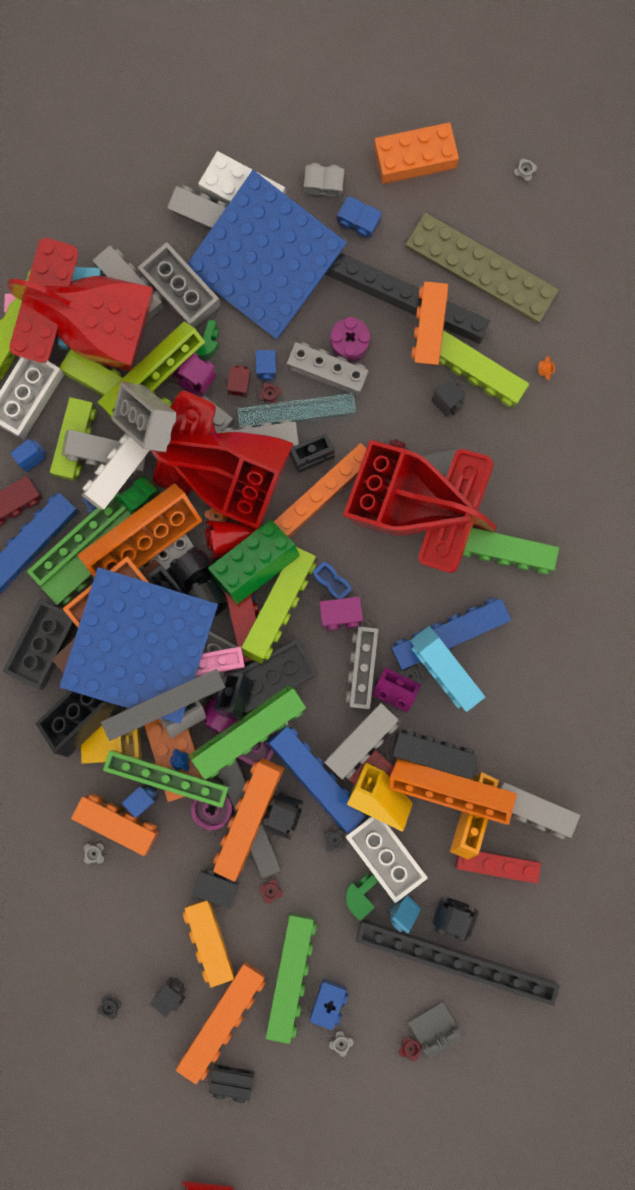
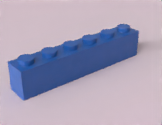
M60 493L52 495L47 501L48 504L43 509H39L33 515L34 519L29 524H24L19 530V535L16 538H11L6 543V548L0 552V594L80 512Z
M494 597L485 601V606L479 609L476 605L467 609L466 615L460 617L459 614L448 618V623L442 625L439 622L430 627L445 646L450 649L511 621V618L502 599L496 601ZM421 631L412 634V637L414 638V637H415L416 635H418ZM401 639L394 643L395 647L391 648L400 670L421 662L411 649L414 645L410 640L405 641V639Z
M285 726L281 730L276 731L265 743L340 829L349 834L366 817L361 811L347 805L351 795L349 791L336 783L338 781L336 776L323 768L325 766L323 761L310 753L312 749L306 742H301L297 738L299 734L293 727Z

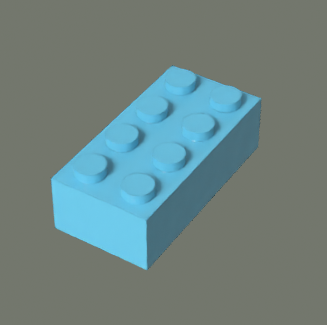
M430 626L410 640L414 645L411 648L458 709L463 707L467 712L485 698L484 694Z

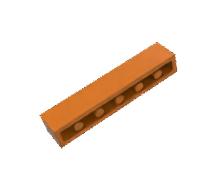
M360 443L274 521L289 538L357 477L366 452L365 446Z
M264 758L258 763L255 762L250 771L253 774L250 781L247 780L244 785L243 792H245L243 799H239L235 810L238 812L235 817L231 818L228 824L230 831L228 835H224L220 846L223 848L221 853L218 852L214 858L213 864H215L213 872L234 882L238 879L282 776L284 767Z
M399 758L390 776V790L509 825L515 808L517 793Z
M244 961L234 980H232L176 1068L178 1073L194 1084H197L199 1079L202 1081L205 1079L209 1072L208 1065L211 1061L213 1063L216 1062L221 1053L218 1051L222 1044L226 1045L232 1036L230 1033L233 1026L236 1028L239 1026L243 1019V1016H241L244 1009L249 1010L255 1000L252 998L256 991L260 992L266 983L264 981V973Z

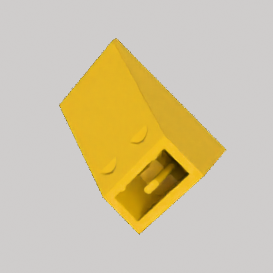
M101 725L81 745L82 764L106 762L110 750L142 759L140 728L109 741Z
M365 763L356 780L347 805L403 832L413 802L405 794L389 789L390 777L383 770Z

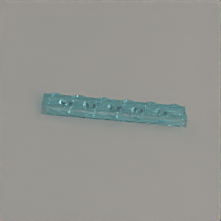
M354 393L242 407L237 408L239 428L241 429L245 425L259 427L260 424L267 422L274 425L280 424V421L283 420L297 422L356 414Z

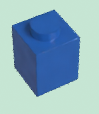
M256 350V376L262 381H271L272 378H276L275 350Z

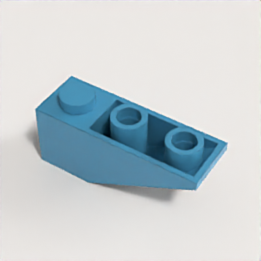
M406 895L389 909L390 921L399 932L404 930L408 934L421 908L412 898Z

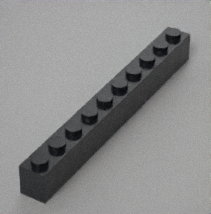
M342 253L339 254L325 274L413 315H417V307L422 305V299L419 298L420 288ZM447 301L444 328L480 344L491 320Z
M364 919L361 920L356 935L357 943L552 1006L555 1005L560 988L556 981L411 934L399 932L398 930Z

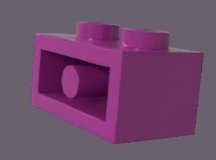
M385 667L372 696L408 713L416 699L421 684Z

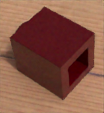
M241 365L230 367L227 385L228 395L248 396L251 373L247 367Z

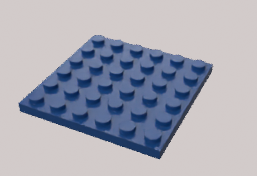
M252 170L187 264L207 286L275 339H278L345 248L347 242L255 170Z
M98 567L59 687L130 709L195 679L218 604ZM186 706L161 718L181 724Z

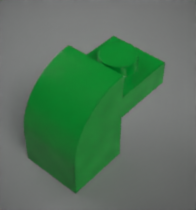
M208 320L202 338L205 343L195 351L202 361L212 358L219 350L218 342L213 340H217L220 329H218L216 321Z
M143 476L136 480L132 487L122 493L118 500L132 514L139 507H143L157 497L160 491L146 476Z
M366 873L358 881L360 884L358 887L351 881L346 890L347 906L359 921L375 908L374 904L365 895L378 882L373 873L370 875Z

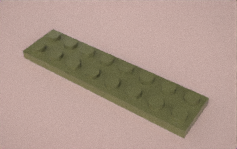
M426 212L405 245L407 249L537 324L540 323L559 289Z

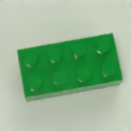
M270 519L208 569L214 580L238 605L300 555L291 539Z

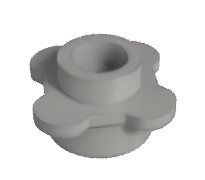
M521 159L518 168L514 170V174L523 177L525 181H530L532 179L531 175L537 170V166L530 160Z
M101 843L97 845L86 844L84 846V862L86 864L91 862L102 863L104 861L102 856L104 846Z
M338 1031L335 1039L329 1043V1047L343 1057L347 1055L349 1047L353 1046L354 1042L352 1038H347L342 1031Z

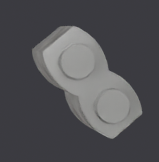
M318 163L306 165L303 193L342 197L344 169L338 165H330L329 167H323Z

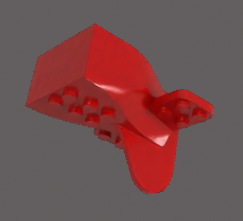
M50 238L41 239L37 246L28 281L9 279L7 284L12 295L22 301L9 345L12 354L38 363H46L50 359L57 336L72 351L83 358L130 372L135 365L152 305L153 287L105 276H91L72 281L79 256L76 247Z
M180 391L175 398L174 404L170 407L176 412V422L172 427L171 441L167 445L166 452L151 450L158 459L153 475L154 482L166 489L175 483L186 495L189 494L192 488L207 505L217 512L259 529L272 502L294 443L260 434L243 432L216 433L213 424L216 406L211 401L190 392Z
M370 440L343 516L360 527L396 536H410L426 531L418 556L420 563L443 572L453 573L459 567L472 528L489 532L496 531L497 526L479 512L481 501L494 468V462L487 455L460 449L455 452L445 478L428 460L419 454Z

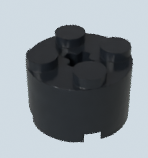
M192 547L187 553L170 563L171 574L183 592L187 594L191 591L190 587L194 583L201 582L203 584L213 579L208 569L213 563L204 551Z
M214 579L203 584L201 582L194 583L190 587L191 591L187 593V595L218 604L215 612L216 616L221 614L228 606L224 594Z
M279 793L278 796L273 795L270 802V807H272L270 815L267 814L263 822L266 831L290 840L292 835H289L291 830L295 831L302 812V809L298 807L299 804L303 805V800L283 793Z
M441 897L432 923L436 926L435 931L441 934H447L448 932L455 935V938L466 941L467 937L472 935L479 911L474 909L473 912L469 909L470 905L452 898L444 901V897Z

